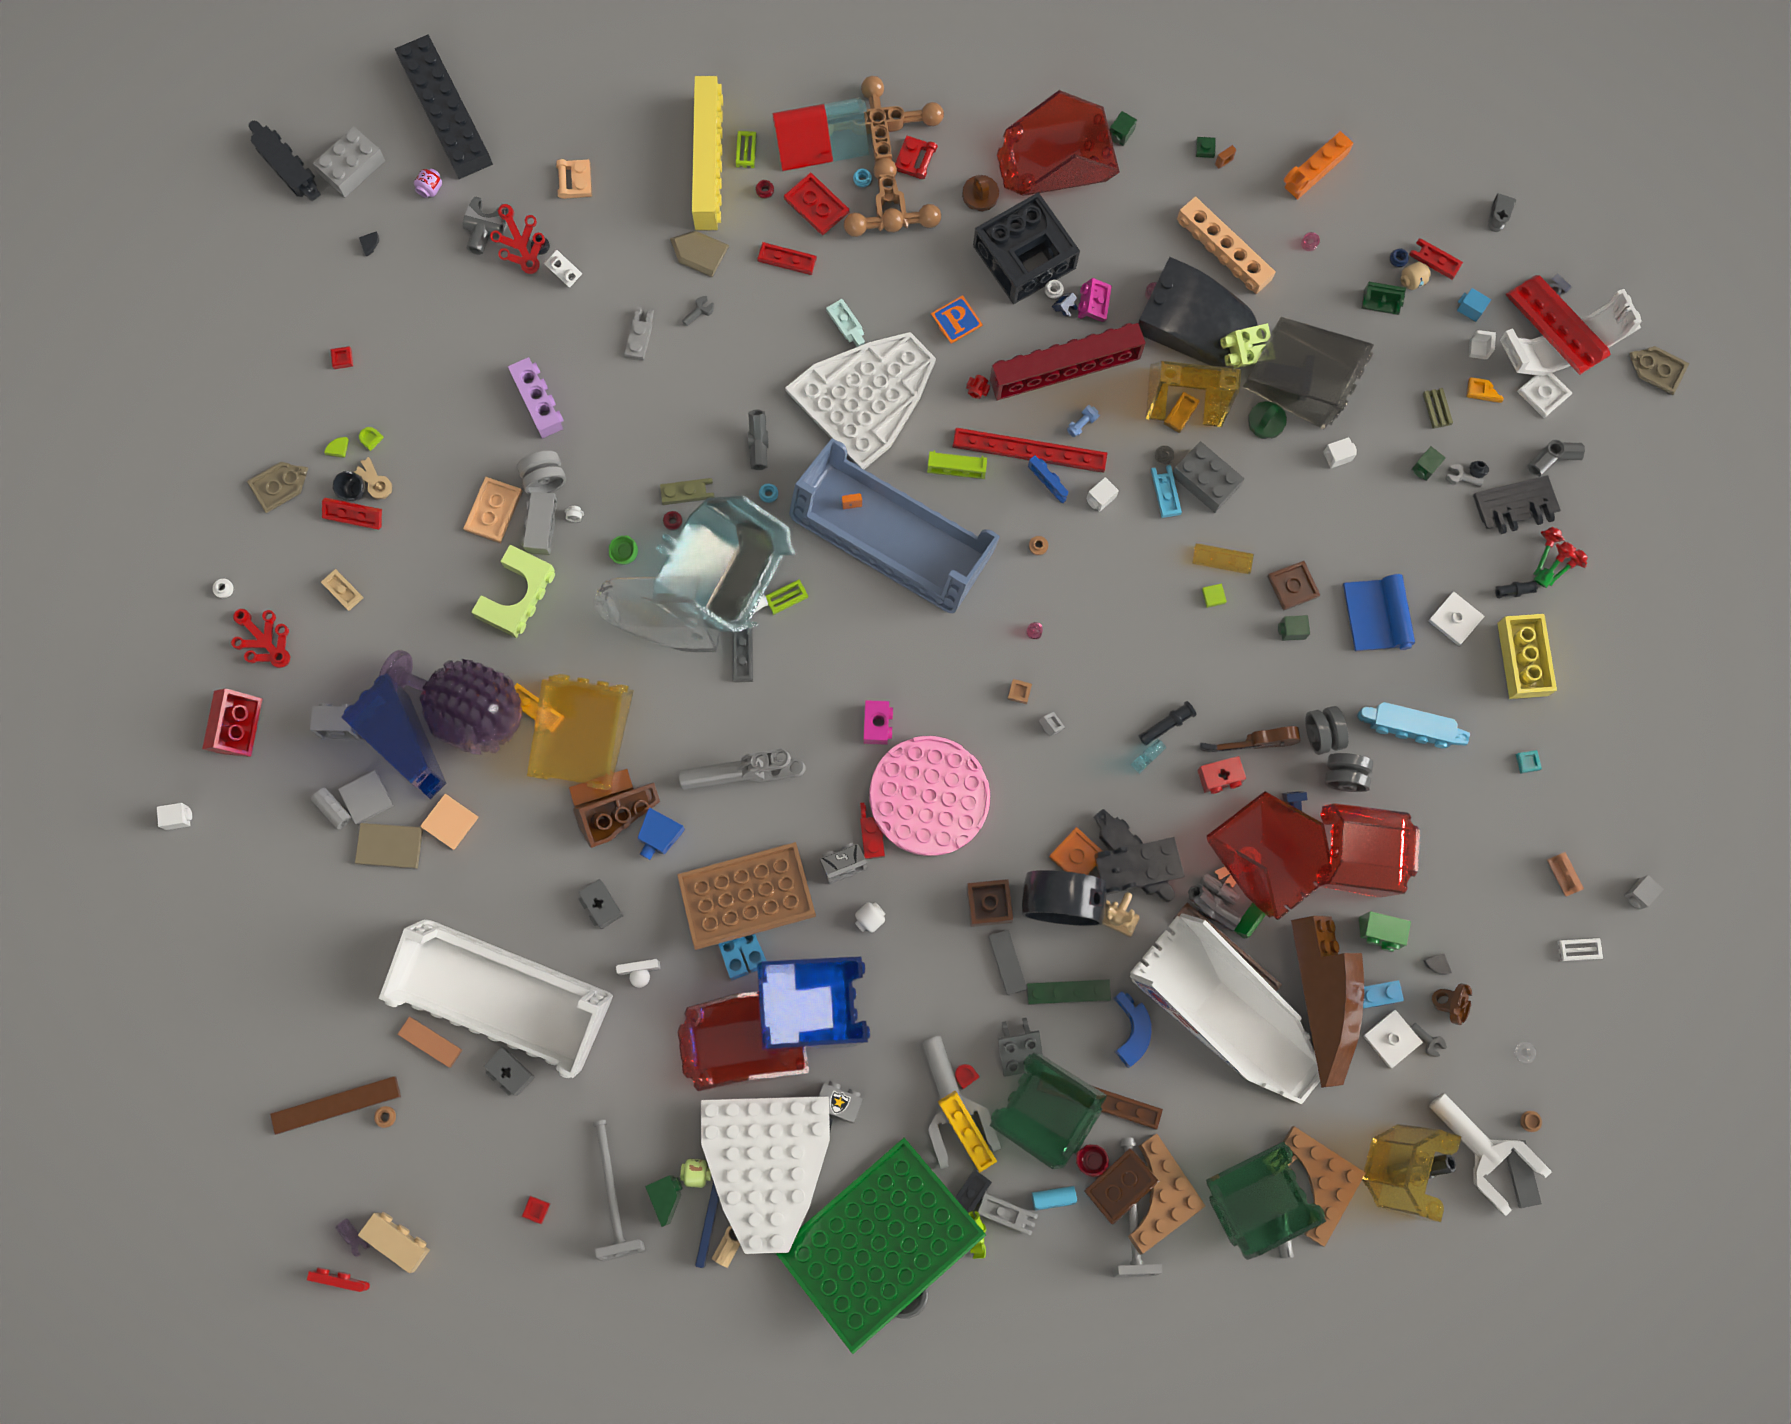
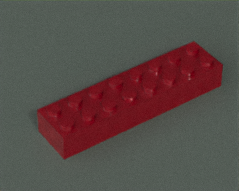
M1128 323L1118 329H1107L1101 334H1090L1080 340L1072 339L1066 344H1055L1045 350L1037 349L1028 355H1017L1007 361L999 360L992 365L990 384L996 401L1140 360L1146 342L1139 324Z

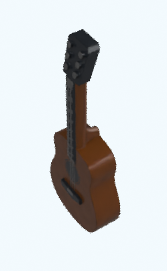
M1288 726L1255 731L1248 734L1247 739L1241 742L1219 745L1200 743V750L1223 752L1249 748L1260 749L1291 746L1301 741L1299 727Z

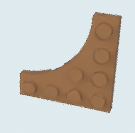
M1292 1126L1282 1145L1291 1151L1306 1169L1314 1199L1311 1218L1304 1235L1325 1247L1366 1173L1295 1126Z
M1154 1134L1139 1145L1148 1168L1160 1181L1151 1189L1150 1206L1146 1216L1143 1217L1136 1229L1128 1235V1238L1140 1255L1144 1254L1205 1207V1204L1158 1134Z

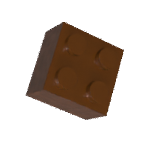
M1008 879L967 883L966 890L971 927L1012 923L1013 914Z

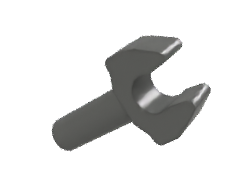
M707 296L697 298L696 309L686 316L682 322L688 326L701 314L710 316L714 310V303L712 302L707 307H703L702 305L708 301Z
M1417 1023L1410 1027L1426 1043L1425 1052L1428 1055L1440 1056L1434 1049L1435 1043L1442 1049L1447 1048L1446 1042L1441 1036L1431 1037Z

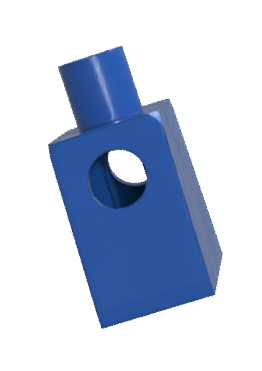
M649 807L638 835V840L645 844L640 855L651 860L655 851L666 854L684 832V826Z

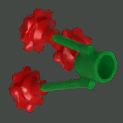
M1550 527L1545 531H1541L1542 536L1547 541L1539 565L1533 573L1535 575L1533 580L1536 583L1547 588L1549 585L1552 586L1568 569H1572L1575 566L1587 567L1586 561L1588 556L1584 551L1576 550L1568 542L1557 543L1565 540L1561 530ZM1554 543H1557L1556 547L1559 554L1556 557V561L1550 569L1544 567L1541 570L1550 548L1553 547ZM1565 558H1570L1567 565L1554 576L1553 571L1558 564L1563 562Z

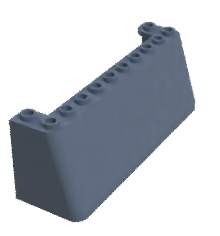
M832 438L796 482L789 511L791 519L948 613H955L994 553L1000 536L994 531L987 529L982 530L979 536H976L971 531H967L956 522L950 521L939 512L933 511L922 502L916 501L905 492L899 491L889 483L877 478L874 474L846 459V446ZM861 494L862 507L843 509L842 496Z

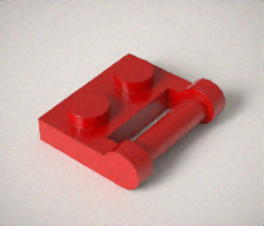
M906 135L895 162L897 171L919 179H925L927 167L933 153L937 150V144ZM921 150H925L926 153L921 165L916 169L915 165Z

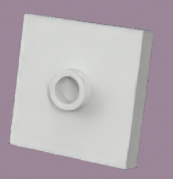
M1453 591L1428 622L1460 646L1485 616Z
M1396 1010L1390 1012L1363 1035L1390 1069L1423 1043Z

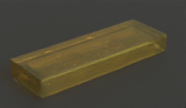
M1196 543L1192 564L1250 574L1254 554Z

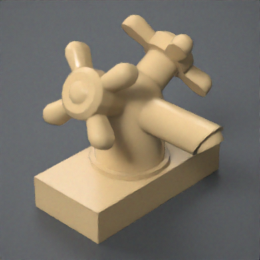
M1127 892L1124 894L1119 907H1117V902L1110 904V901L1106 900L1105 915L1102 922L1103 925L1129 937L1132 936L1140 918L1132 909L1129 913L1126 912L1132 899L1131 893Z

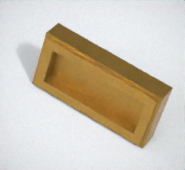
M1183 392L1163 424L1180 433L1200 401Z

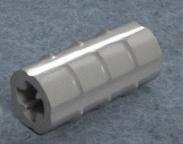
M326 788L318 790L311 797L317 808L322 811L323 815L337 829L345 827L351 821L352 817Z

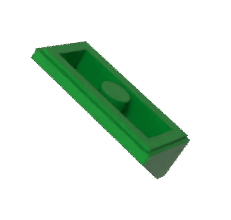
M1254 899L1234 929V932L1244 939L1249 938L1271 909L1272 904L1261 899Z

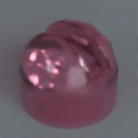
M1038 622L1030 623L1026 634L1031 639H1039L1042 636L1043 627Z

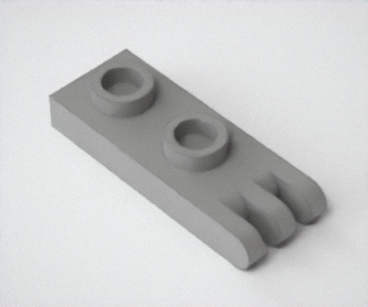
M985 1193L978 1209L979 1215L1028 1235H1031L1032 1231L1025 1228V1225L1027 1224L1032 1227L1035 1225L1034 1222L1027 1220L1030 1216L1033 1219L1038 1217L1035 1213Z

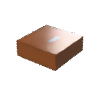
M1233 145L1218 154L1215 162L1218 169L1234 159L1236 148Z

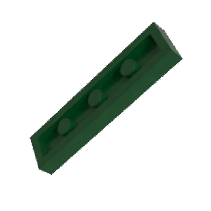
M1110 979L1027 983L1028 1005L1111 1001Z

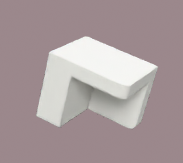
M1477 330L1470 339L1469 357L1488 359L1495 350L1496 332Z

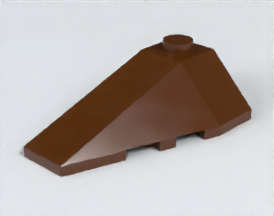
M653 782L575 807L573 811L580 831L590 848L614 839L622 830L628 828L631 823L640 816H643L649 807L653 808L657 805L660 799Z

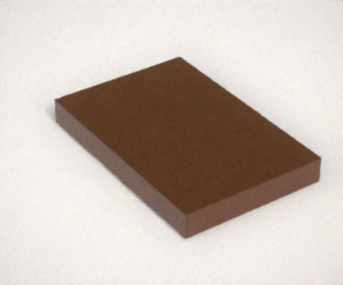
M1129 1148L1084 1192L1113 1225L1160 1181L1133 1149Z

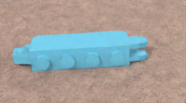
M1386 702L1381 703L1376 708L1363 707L1357 714L1359 721L1371 724L1370 728L1376 729L1377 733L1396 734L1395 736L1398 738H1412L1422 744L1429 742L1435 744V747L1447 748L1451 745L1466 746L1469 742L1470 733L1457 728L1458 724L1455 719Z

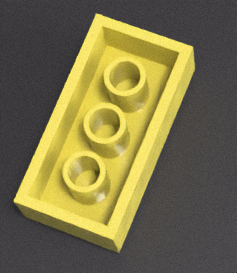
M1545 615L1505 616L1497 625L1509 699L1551 695L1557 691Z

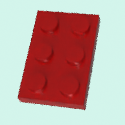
M811 172L784 195V200L822 236L850 213V209Z

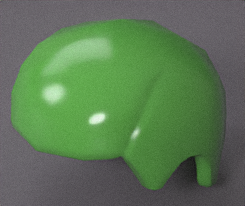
M627 535L617 536L609 545V557L617 564H630L638 555V546L635 540Z

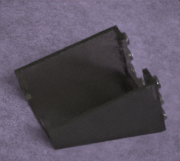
M1280 317L1243 387L1324 430L1328 424H1333L1335 418H1338L1341 411L1347 406L1349 401L1346 398L1348 394L1352 395L1357 386L1354 384L1356 379H1360L1365 371L1364 366L1366 363L1368 364L1373 355L1371 350L1374 345Z

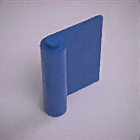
M1402 574L1389 575L1382 580L1343 583L1355 651L1388 648L1407 650L1412 648V645L1415 644V638Z

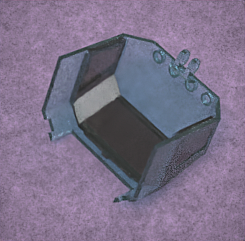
M744 495L707 498L689 515L677 540L667 534H663L661 539L673 545L671 551L663 545L658 544L656 547L660 553L668 557L653 583V601L684 621L721 632H738L749 627L758 626V623L750 622L782 557L795 556L794 547H791L789 538L791 536L790 528Z

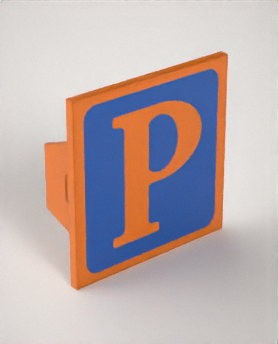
M963 295L931 313L939 329L951 344L983 326Z

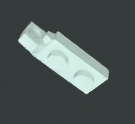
M840 299L826 307L827 313L849 343L853 341L856 347L864 345L865 340L862 337L864 335L862 326L844 300Z

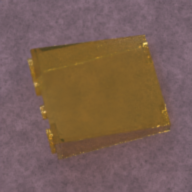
M1168 361L1151 364L1146 419L1165 421L1168 386L1205 390L1203 425L1222 427L1240 391L1241 370Z
M565 674L553 675L542 679L527 776L546 780L552 777L586 783L587 787L603 790L610 789L613 783L634 690H630L628 685L622 684L609 686V682L597 681V684L590 683L588 678L582 677L573 680L570 679V675ZM551 708L563 717H558L555 714H553L551 712Z

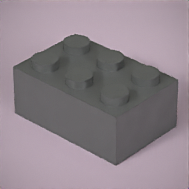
M1201 441L1173 471L1174 479L1214 513L1236 492L1245 479Z

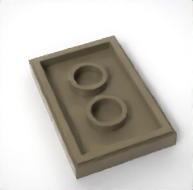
M360 823L355 864L418 869L423 828Z

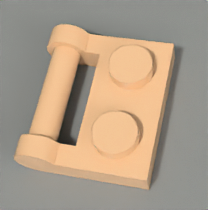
M557 160L556 168L559 174L558 197L562 199L592 197L590 160ZM566 170H571L572 189H567Z

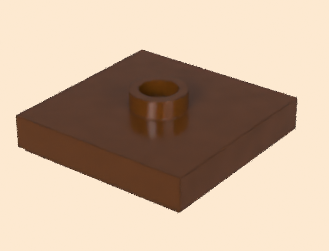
M1305 561L1272 572L1267 576L1283 611L1320 596Z

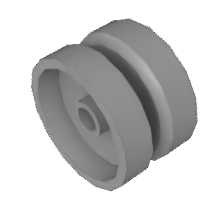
M541 451L530 454L521 459L517 464L519 475L523 479L524 490L529 495H531V491L550 493L561 488L566 483L567 479L564 470L560 468L561 461L559 455L554 451Z

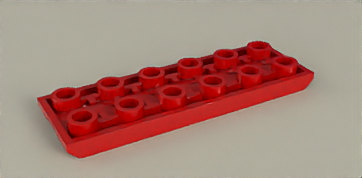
M1540 275L1531 277L1523 284L1506 293L1508 299L1579 375L1611 355L1609 348Z

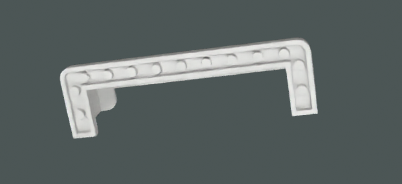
M422 920L404 928L379 999L385 1001V1004L391 1007H397V1005L405 1002L409 1003L416 1010L431 1012L430 1014L433 1017L448 1019L451 1024L456 1026L463 1025L469 1028V1031L472 1033L485 1034L492 1041L507 1043L509 1048L524 1050L531 1057H541L548 1064L557 1065L556 1070L560 1076L574 1078L585 1064L613 995L598 987L437 922Z

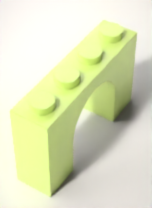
M510 545L501 563L504 568L523 576L527 580L528 590L525 597L517 604L505 606L481 595L471 613L475 618L517 638L519 634L524 632L527 619L533 616L538 600L544 597L547 584L553 581L555 570L551 564Z

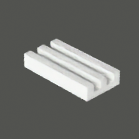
M1600 938L1557 941L1560 949H1558L1559 953H1561L1560 962L1603 959ZM1596 943V947L1565 949V945ZM1597 951V955L1566 956V953Z

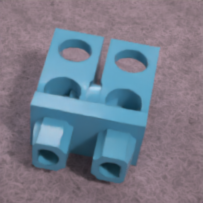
M755 934L718 944L732 981L749 974L741 955L742 953H744L751 973L769 966Z

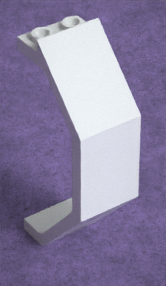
M1625 289L1617 291L1605 306L1582 319L1608 348L1641 328L1640 323L1642 322L1639 312L1636 311L1631 297L1627 295ZM1510 329L1500 339L1517 373L1544 376L1549 372L1553 373L1571 366L1544 336L1535 339H1521L1517 337L1513 329Z

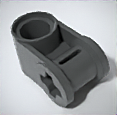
M1497 193L1488 220V227L1492 231L1499 232L1503 230L1505 223L1511 217L1516 203L1515 198Z

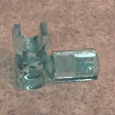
M1157 739L1143 752V755H1139L1133 761L1131 766L1140 774L1166 749V746Z

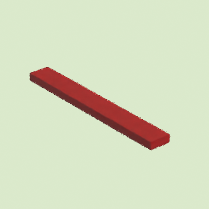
M963 428L955 429L952 447L1030 460L1036 455L1038 459H1042L1048 464L1102 473L1105 472L1108 454L1107 452Z

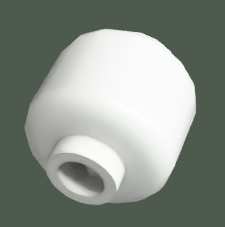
M867 902L855 913V917L858 920L855 924L862 932L867 930L873 933L885 922L884 915L886 913L876 902L873 904Z

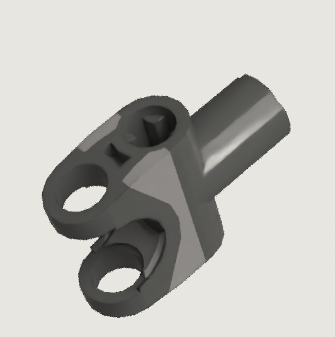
M474 197L464 215L463 229L472 231L466 248L472 253L480 255L484 252L491 232L499 231L503 235L507 223L499 216L498 208L491 214L482 213V199ZM507 208L503 209L502 214H508L509 210ZM495 234L493 237L499 238L500 235Z

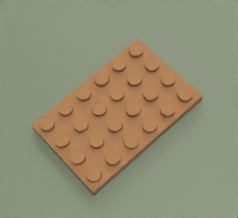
M796 842L677 874L695 950L816 917Z

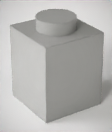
M1647 875L1639 878L1625 896L1629 899V903L1632 906L1643 909L1649 907L1664 889Z

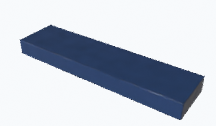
M714 1181L695 1266L699 1268H705L720 1200Z

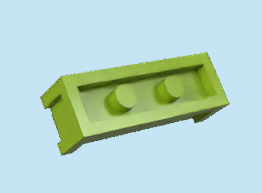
M936 450L933 452L929 451L927 473L985 479L987 458L983 455L980 458L935 453Z

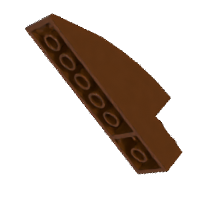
M1309 916L1291 920L1321 1088L1344 1085L1359 1040L1363 1015L1364 968L1362 953H1338L1340 948L1336 941V926L1332 916Z

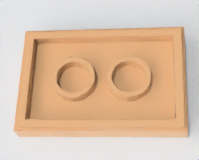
M485 477L464 525V531L501 543L523 490Z

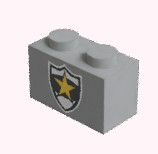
M829 1081L828 1085L824 1083L819 1097H829V1114L854 1123L863 1098H860L861 1093L851 1089L845 1092L840 1090L841 1085Z

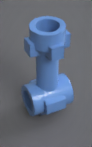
M1088 405L1081 412L1084 416L1076 423L1072 421L1068 425V433L1072 437L1079 436L1082 433L1081 428L1088 421L1093 423L1099 418V411L1094 406Z

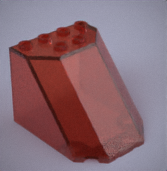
M1061 90L1055 92L1009 126L1003 135L1005 138L1003 146L997 152L1004 188L1022 196L1107 182L1120 173L1104 107Z
M797 989L736 993L686 1008L684 1013L686 1019L684 1024H680L677 1031L680 1043V1056L683 1074L686 1078L693 1080L697 1091L809 1073Z

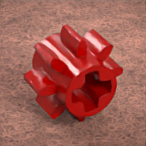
M976 375L975 378L970 377L966 384V389H969L968 394L976 399H980L982 395L986 397L990 390L988 379L982 375Z

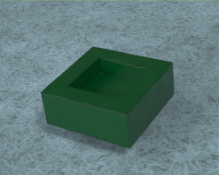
M1197 137L1196 157L1214 158L1216 138Z

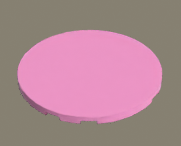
M920 736L899 743L881 759L871 778L869 802L877 826L892 843L913 854L939 856L960 849L979 832L988 814L990 789L982 766L963 746L942 737Z

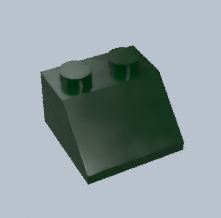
M674 1175L666 1176L645 1186L661 1227L671 1223L681 1198L680 1190L683 1187L679 1178H675Z

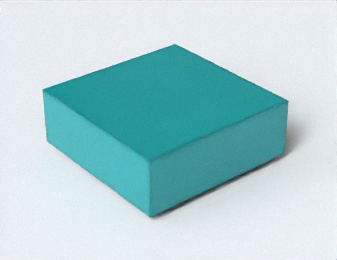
M1537 750L1516 754L1520 774L1542 770Z

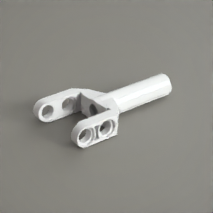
M1445 1093L1438 1095L1430 1103L1429 1107L1475 1154L1473 1184L1503 1215L1507 1216L1512 1211L1508 1202L1483 1176L1492 1172L1512 1152L1511 1149L1544 1178L1552 1173L1524 1142L1519 1140L1489 1139Z

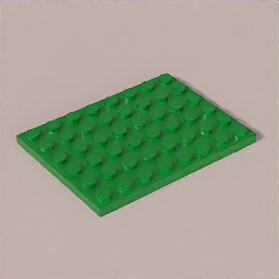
M904 1137L799 1229L788 1253H776V1255L849 1351L854 1354L981 1241L986 1234Z

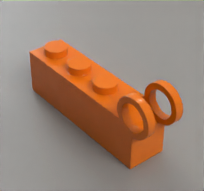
M1339 131L1299 168L1295 166L1285 176L1283 181L1286 185L1284 188L1298 200L1349 154L1354 143L1344 133Z

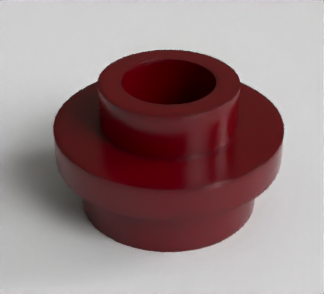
M768 180L759 181L756 185V194L764 199L773 195V184Z
M676 511L667 512L663 517V524L669 530H677L683 523L682 516ZM676 519L677 521L676 523L671 524L670 520Z

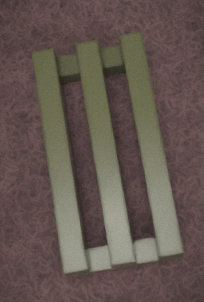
M1439 388V390L1434 389L1430 392L1424 391L1423 397L1432 428L1452 425L1453 420L1443 388ZM1430 396L1433 397L1436 413L1438 414L1440 423L1437 422Z

